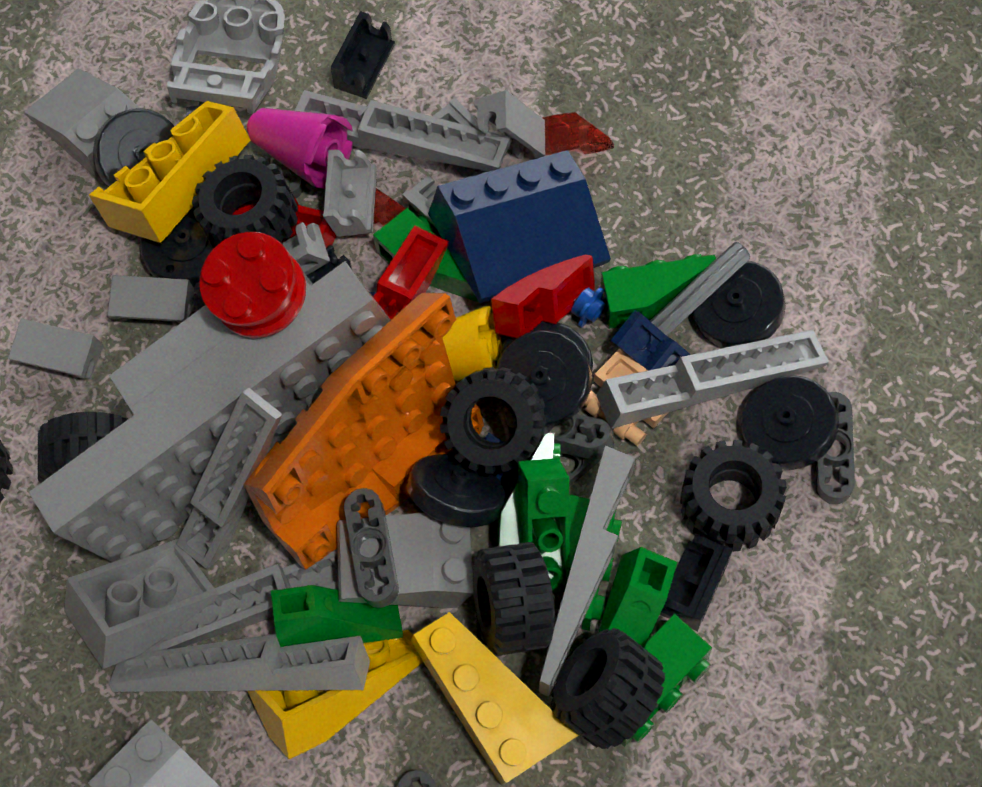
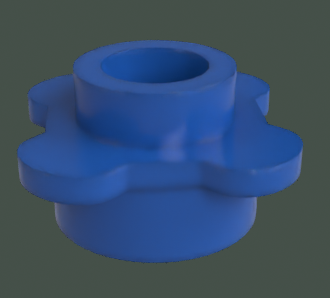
M588 287L576 299L571 313L580 318L578 326L583 328L588 320L595 322L602 314L606 306L602 299L603 288L600 287L595 292Z

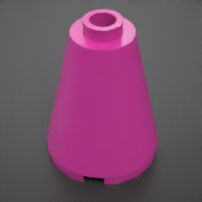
M261 108L250 116L247 123L248 136L252 143L316 188H326L328 151L340 150L344 154V158L348 160L352 151L353 142L347 140V130L352 131V125L346 118L339 115Z

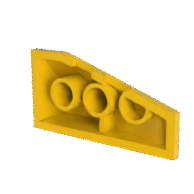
M404 630L403 638L363 643L370 660L364 690L248 691L269 738L288 759L305 753L329 740L423 663V660L410 641L413 634L408 630Z

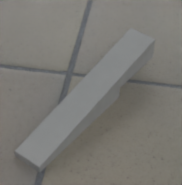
M304 90L295 108V111L332 114L346 118L352 125V131L347 130V140L352 141V146L486 171L501 168L511 143L510 137L489 131L485 134L478 128L370 100L366 107Z
M809 330L683 356L673 366L606 379L596 396L610 428L613 429L758 387L778 377L803 374L824 367L829 361L814 331Z
M249 387L241 393L190 501L194 508L176 544L206 569L211 567L227 552L249 498V494L243 484L266 456L282 417V413Z
M606 445L540 678L539 693L549 696L616 550L618 535L607 531V528L633 474L636 458Z
M338 548L306 570L298 562L284 568L276 564L215 588L218 592L217 600L145 652L185 647L274 618L271 598L272 590L308 585L339 590Z
M276 634L145 652L117 663L109 686L112 692L364 690L370 660L361 636L281 647Z

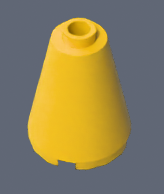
M490 306L481 307L456 317V321L449 332L443 336L454 380L460 382L475 371L478 372L490 367L497 368L496 361L501 352L502 339L501 334L495 333L493 313H490Z

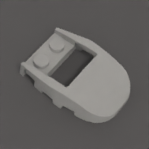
M200 0L194 5L188 15L190 22L187 27L179 29L176 37L177 49L176 54H173L171 62L174 81H168L167 84L171 102L177 103L179 98L200 102L210 101L228 106L247 108V113L253 114L275 82L284 36V10L276 0ZM201 54L263 63L265 65L260 72L197 64L195 61L197 55Z

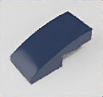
M634 310L611 339V342L648 371L676 365L680 357L691 355L636 310Z

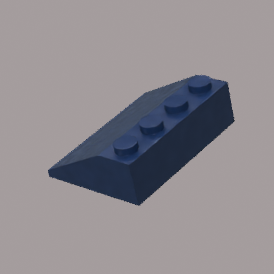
M568 150L438 185L428 212L440 236L449 241L447 248L479 303L491 300L505 288L524 277L565 260L582 255H591L593 258V268L602 266L611 260L586 178Z

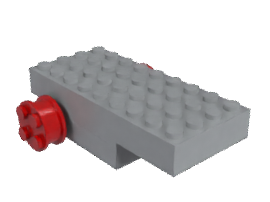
M243 232L219 243L206 258L200 274V292L205 306L109 375L134 415L29 491L52 532L111 562L145 551L156 541H162L172 536L177 531L178 525L189 518L194 508V505L190 503L241 393L248 387L282 413L267 453L276 442L281 443L296 426L295 418L302 409L307 411L322 393L321 385L391 321L346 261L313 284L287 249L272 236L260 232Z

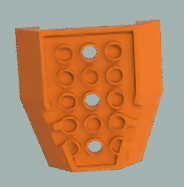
M446 293L419 294L338 367L321 385L323 391L307 411L302 409L295 418L297 424L281 443H275L243 484L263 523L304 570L337 549V522L339 520H346L344 503L350 493L361 488L373 490L379 496L384 505L385 514L388 515L410 497L407 491V482L413 465L419 459L436 454H455L452 448L448 450L444 442L447 438L445 433L441 434L440 424L443 423V417L440 416L441 408L447 401L445 398L448 393L456 386L443 341V336L449 332L456 321L451 298ZM475 404L472 408L471 420L475 431L480 435L484 423L480 408ZM368 502L361 503V510L356 512H359L362 518H369L368 509L372 507H370Z

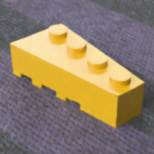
M210 101L204 102L170 130L173 135L171 138L150 145L143 151L146 157L132 169L124 166L115 173L114 177L117 181L107 189L103 190L98 187L90 193L89 197L107 226L161 243L188 211L194 207L192 200L194 196H197L195 191L197 183L205 181L202 176L207 171H214L216 169L214 165L220 161L225 164L229 162V157L238 156L251 141L234 107Z
M450 612L413 634L410 640L501 785L506 784L578 736L572 729L554 716V712Z

